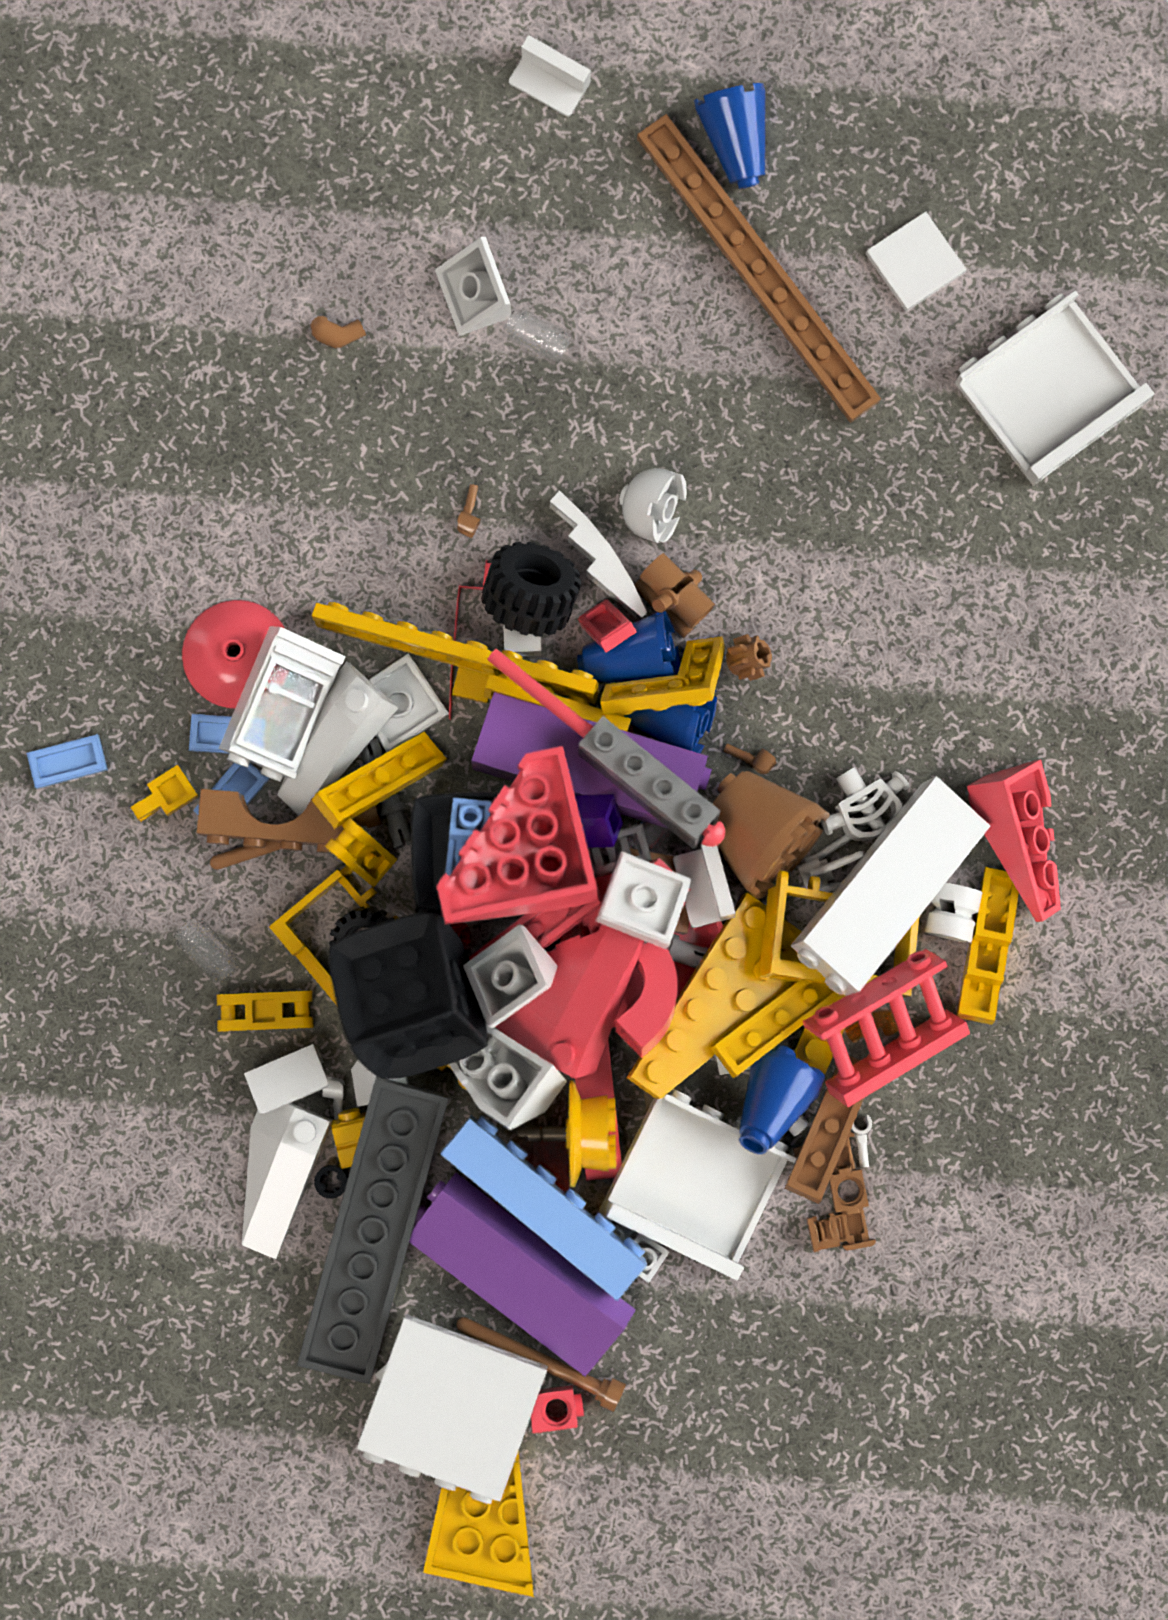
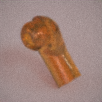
M891 1010L871 1012L876 1028L881 1027L884 1035L891 1036L899 1031ZM858 1020L845 1028L847 1036L853 1043L864 1038Z

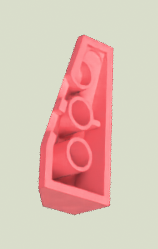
M1041 759L986 775L968 785L970 806L990 825V828L984 834L1035 921L1043 922L1061 910L1057 865L1051 860L1047 861L1050 841L1055 840L1054 829H1046L1044 827L1042 807H1051V796Z

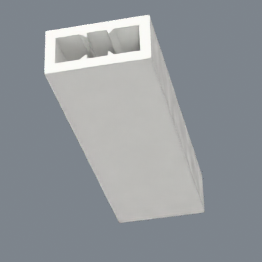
M937 776L923 782L791 944V947L798 952V959L808 968L819 971L826 978V985L840 995L844 994L845 996L860 992L990 828V825Z

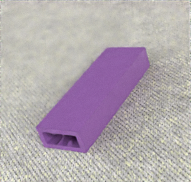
M493 693L471 760L473 770L513 782L521 771L518 769V764L526 753L563 746L575 796L614 794L621 815L667 828L578 755V746L583 738L546 707L500 693ZM584 719L593 727L595 726L596 722ZM621 730L695 791L698 792V789L706 790L712 769L706 767L707 755Z
M455 1173L447 1184L440 1180L427 1197V1199L433 1202L431 1206L426 1208L424 1205H421L418 1209L409 1242L586 1377L623 1332L635 1309L621 1298L618 1301L615 1300L540 1236L459 1174Z

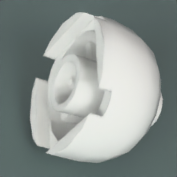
M652 468L639 473L629 484L623 487L620 494L622 513L627 527L634 534L657 543L659 541H668L674 533L680 518L671 520L678 500L686 501L687 490L684 476L666 469Z

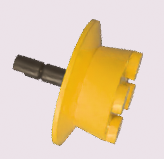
M570 1080L569 1118H566V1126L518 1127V1137L528 1136V1142H540L541 1140L544 1142L566 1141V1149H569L571 1187H575L582 1168L609 1172V1169H616V1134H608V1132H616L615 1098H608V1095L581 1099L574 1081Z

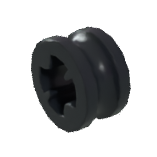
M338 1165L325 1166L315 1176V1189L324 1198H337L345 1191L348 1175ZM329 1171L336 1172L337 1179L342 1181L340 1189L338 1190L335 1187L334 1192L326 1191L327 1185L321 1182L323 1174L326 1176L330 1175Z

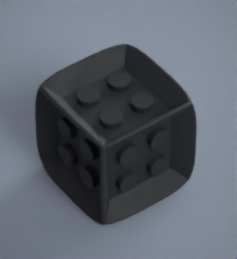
M499 792L447 793L412 798L411 869L416 914L432 912L443 916L437 885L446 872L453 798L491 801L492 804Z
M426 912L393 919L352 933L333 943L329 948V968L343 1032L357 1060L372 1074L381 1079H397L423 1073L465 1059L487 1046L485 1018L463 967L464 964L470 961L458 934L449 924H445L444 918L440 915Z

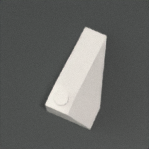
M348 661L345 662L336 674L297 768L296 778L284 777L277 794L298 816L303 813L311 798L318 791L340 778L398 709L389 698Z
M486 1023L487 1046L472 1056L448 1065L471 1095L478 1108L509 1130H512L544 1113L567 1080L551 1063L497 1029L488 1027Z
M289 1103L266 1114H261L257 1110L250 1129L242 1234L243 1246L277 1259L331 1128L332 1119L293 1103Z

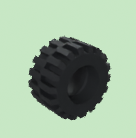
M514 542L512 546L505 545L494 554L482 590L481 600L485 604L484 609L487 614L493 615L492 619L498 624L502 623L510 631L515 630L526 636L533 634L535 637H543L544 633L553 635L556 634L557 630L561 631L565 628L566 623L569 622L581 587L580 573L578 569L573 568L574 563L570 559H565L563 557L564 554L559 551H553L548 546L536 545L533 542H527V544Z

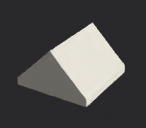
M486 237L478 238L435 269L459 336L512 318L510 301Z
M519 924L464 964L463 967L488 1027L494 1028L549 989L558 965L525 926Z

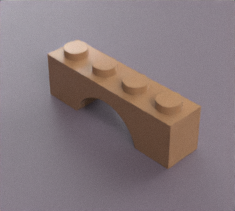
M201 789L197 834L207 837L206 843L229 845V839L244 840L243 846L265 848L266 842L280 843V849L302 851L303 845L317 846V852L333 854L325 845L331 838L335 840L344 828L341 825L334 829L312 802L313 798H311L306 809L297 818L290 822L276 825L266 824L257 820L250 812L244 795L239 792Z

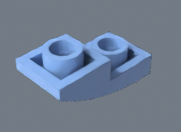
M453 798L445 872L447 875L450 876L462 859L459 856V852L473 831L476 829L480 832L489 819L490 812H488V809L491 806V801Z

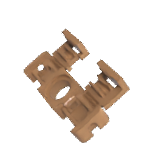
M852 1132L848 1135L829 1181L834 1211L836 1213L841 1212V1214L834 1215V1213H829L830 1218L817 1220V1216L806 1218L813 1252L838 1247L840 1242L844 1241L847 1244L842 1245V1247L847 1251L870 1247L876 1243V1239H869L863 1207H868L869 1203L862 1169L855 1170L849 1137L855 1136ZM802 1146L792 1148L795 1158L798 1157ZM852 1180L857 1184L858 1195L854 1200L844 1201L839 1197L838 1186L842 1181Z

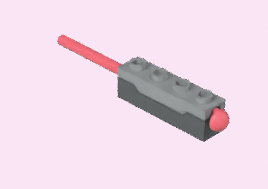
M495 649L489 655L487 660L583 738L578 746V755L689 846L695 849L702 841L701 844L704 846L714 847L723 841L725 827L721 821L718 822L720 810L604 716L593 727L498 649Z

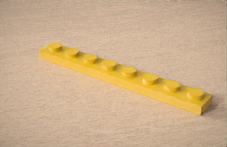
M328 602V605L315 604L312 618L319 628L486 675L498 676V673H503L487 660L493 651L487 650L488 647L480 642L468 640L466 644L453 640L452 636L444 632L432 631L431 634L418 631L415 625L408 622L398 621L397 624L383 621L384 619L381 616L372 612L365 611L362 615L349 612L346 606L335 602ZM502 650L501 653L539 684L553 689L555 694L566 697L570 695L582 697L595 705L599 687L597 680L593 679L591 674L581 670H572V673L559 670L557 665L549 661L537 660L536 663L522 660L523 657L518 653Z

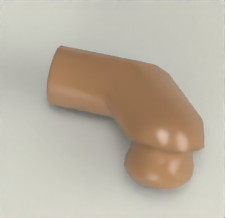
M318 316L311 322L314 338L333 348H341L366 336L359 319L342 327L328 321L327 317Z

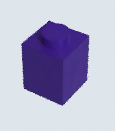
M614 794L575 796L587 848L614 847L623 824Z

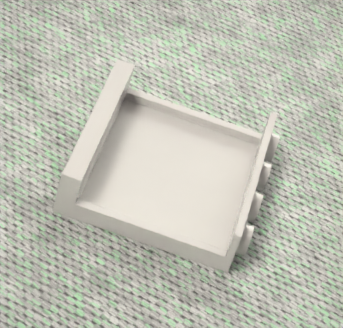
M1076 290L1066 298L1062 293L1046 304L1045 309L1047 311L1037 319L1033 314L1027 317L1016 327L1018 333L1007 339L1003 335L987 348L990 353L982 359L978 360L975 356L964 363L958 369L961 374L955 382L956 386L1033 486L1134 413L1155 395L1147 383L1141 387L1075 303L1079 295Z
M672 1089L669 1095L666 1094L661 1099H653L599 1212L633 1231L738 1281L744 1269L738 1262L787 1161L795 1163L797 1158L787 1154L786 1151L789 1146L780 1141L763 1155L754 1154L746 1150L739 1142L741 1122L736 1120L734 1126H731L721 1121L724 1116L723 1113L705 1104L700 1111L689 1105L691 1097Z
M406 1314L357 1449L363 1451V1457L369 1461L384 1464L385 1460L399 1464L398 1470L407 1475L420 1477L421 1473L434 1477V1483L442 1488L455 1491L458 1486L471 1491L470 1497L480 1502L491 1504L492 1499L500 1502L548 1366Z

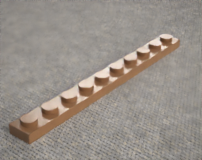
M665 114L638 133L637 140L848 421L852 423L877 405L881 400L879 395L668 115Z

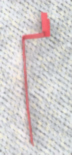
M488 560L485 563L483 587L491 564ZM461 585L459 586L456 606L453 639L454 641H456L457 622L461 588L483 590V587ZM451 665V673H450V700H449V719H450V720H451V714H452V684H453V667H454V665Z

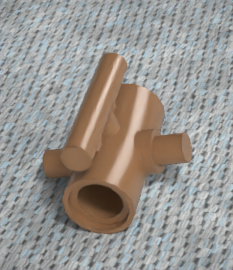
M665 553L659 555L642 572L639 577L640 579L634 584L638 594L656 612L662 613L667 611L674 630L683 639L716 605L698 587V583L702 580L701 573L695 569L690 572H683Z

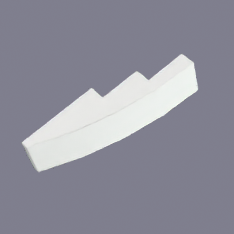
M559 490L551 499L550 508L574 528L568 535V542L592 562V565L586 570V577L638 621L645 618L647 611L634 583L610 544L588 517Z

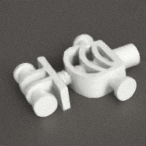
M856 768L850 769L836 778L848 798L835 806L836 813L830 815L825 822L821 819L822 827L827 835L833 834L832 830L842 827L847 837L854 841H869L878 838L901 810L902 803L896 794L902 789L907 790L910 788L908 781L902 774L894 771L889 782L885 783L882 779H879L866 786ZM869 794H874L871 798H868ZM882 795L884 801L881 807L876 810L873 803ZM890 806L892 816L885 825L880 816ZM860 812L863 813L864 816L862 818L849 817V815H855ZM868 824L873 832H861L855 827Z

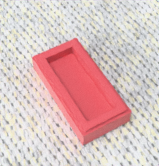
M605 599L577 619L583 629L606 653L637 633L632 623L608 599Z

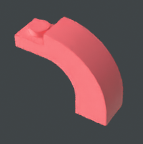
M651 943L643 944L635 965L644 984L642 994L637 1002L616 1020V1032L641 1058L651 1051L667 1032L674 1016L677 997V974L668 949Z

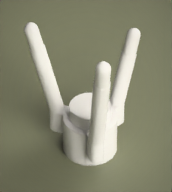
M867 824L864 826L857 827L856 829H858L861 832H864L870 826ZM845 834L816 854L805 857L806 863L798 865V869L806 889H808L809 878L816 876L820 877L819 891H835L842 882L828 883V881L834 879L831 871L862 858L864 853L858 851L830 863L827 862V859L822 860L852 840Z

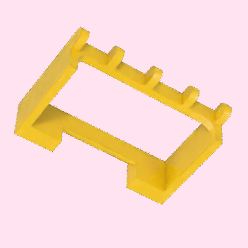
M347 865L340 871L337 869L269 926L288 951L297 957L335 1004L336 1000L331 975L289 924L339 882L360 907H369L366 902L374 897L377 892L372 887L361 896L346 879V876L354 872Z
M780 870L777 874L776 886L768 889L759 977L793 983L801 980L825 983L826 978L816 969H810L803 963L780 960L786 897L793 896L826 902L833 893L819 891L820 877L816 876L809 878L808 889L789 886L788 872ZM919 917L896 945L894 967L906 961L911 954L916 952ZM872 975L871 978L867 981V983L877 978L878 976ZM912 988L902 994L903 998L912 995Z

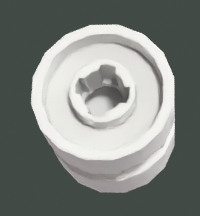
M945 883L931 901L935 906V910L928 913L924 933L953 941L972 943L976 923L971 917L979 912L983 892L961 885Z

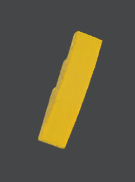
M985 867L980 891L983 893L979 912L975 913L974 916L976 925L972 943H969L956 1016L961 1019L993 1025L996 1019L1000 986L1004 981L1008 947L1012 942L1019 892L1006 871Z

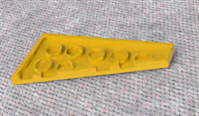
M749 893L742 895L734 908L735 918L726 920L720 933L717 934L677 997L674 1016L667 1032L651 1051L643 1058L639 1057L627 1076V1079L655 1099L664 1097L715 1055L711 1049L714 1044L794 984L793 982L759 977L766 905ZM785 919L780 960L802 963L797 957L798 952L791 947V944L801 931Z
M518 1450L500 1502L492 1499L491 1504L483 1503L470 1497L471 1491L457 1486L456 1490L453 1491L441 1487L423 1573L534 1597Z

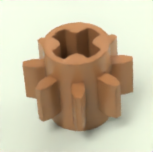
M746 634L734 638L735 646L728 648L726 655L729 670L734 675H738L740 680L748 678L752 681L764 677L763 669L770 667L772 653L768 644L760 640L758 635L750 638Z

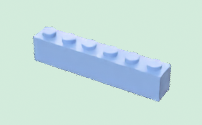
M470 1115L442 1149L441 1155L618 1301L647 1266L646 1259L642 1257L645 1253L644 1249L631 1238L627 1237L623 1241L613 1233V1230L616 1228L615 1225L601 1213L594 1217L583 1208L586 1201L575 1191L569 1188L565 1193L554 1184L557 1177L546 1167L539 1164L535 1168L525 1159L528 1153L517 1143L510 1140L506 1144L495 1135L499 1129L487 1118L481 1115L477 1120L473 1115Z

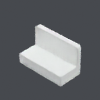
M528 35L521 47L522 59L511 75L509 84L566 117H570L591 83V70Z
M702 844L700 850L675 856L673 862L676 873L692 879L689 886L691 890L685 898V907L691 927L698 928L735 918V909L718 847H707Z
M309 1045L244 1073L259 1113L266 1114L329 1086V1081L322 1066V1063H324L315 1045Z

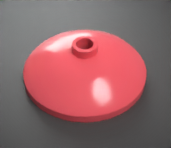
M243 600L225 601L206 609L191 624L185 636L182 649L183 667L193 688L209 702L221 707L235 709L269 627H282L285 629L281 621L265 607ZM232 645L240 646V653L236 657L228 656V648ZM275 664L268 683H278L281 687L289 670ZM265 688L258 704L266 701L274 694Z

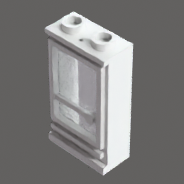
M270 626L219 746V749L229 753L227 760L248 768L250 762L262 767L260 774L281 782L282 777L295 779L297 768L345 656L287 629Z

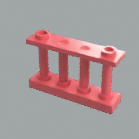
M927 949L915 952L906 961L865 984L860 992L847 995L829 1006L822 1007L814 1015L802 1021L807 1030L821 1040L827 1039L839 1071L837 1075L825 1081L830 1095L845 1106L850 1107L970 1034L966 1021L949 1010H944L933 975L947 968L945 960ZM919 984L930 1018L913 1028L902 994ZM889 1002L900 1035L897 1039L883 1047L871 1012ZM858 1020L869 1054L852 1065L840 1031Z

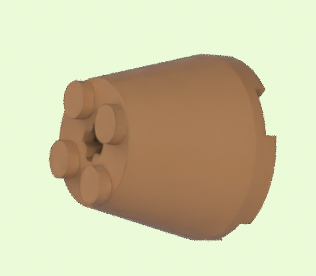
M742 771L737 777L730 773L718 786L717 790L720 794L711 803L720 810L718 822L721 821L725 827V837L717 847L719 853L743 887L756 899H761L768 895L769 888L775 886L772 882L777 878L780 870L792 872L810 852L823 833V830L818 827L821 819L825 822L830 817V814L819 804L750 771Z

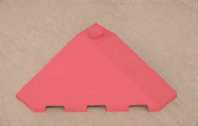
M563 746L524 755L518 764V769L521 771L511 786L508 788L504 785L489 807L488 812L491 813L489 819L480 832L475 829L459 852V856L462 859L452 874L449 876L445 873L438 883L437 889L445 924L555 911L596 902L597 886Z
M606 925L599 926V931L585 937L583 934H579L556 944V949L547 952L558 965L551 987L495 1026L509 1038L574 1079L596 1072L644 944L643 940Z

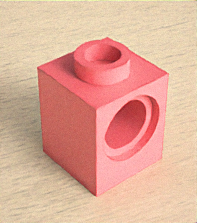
M573 1385L540 1389L531 1414L533 1434L578 1428L577 1417L584 1416L581 1393L574 1394ZM553 1399L564 1401L568 1408L565 1415L559 1418L550 1416L546 1411V1405L549 1401Z

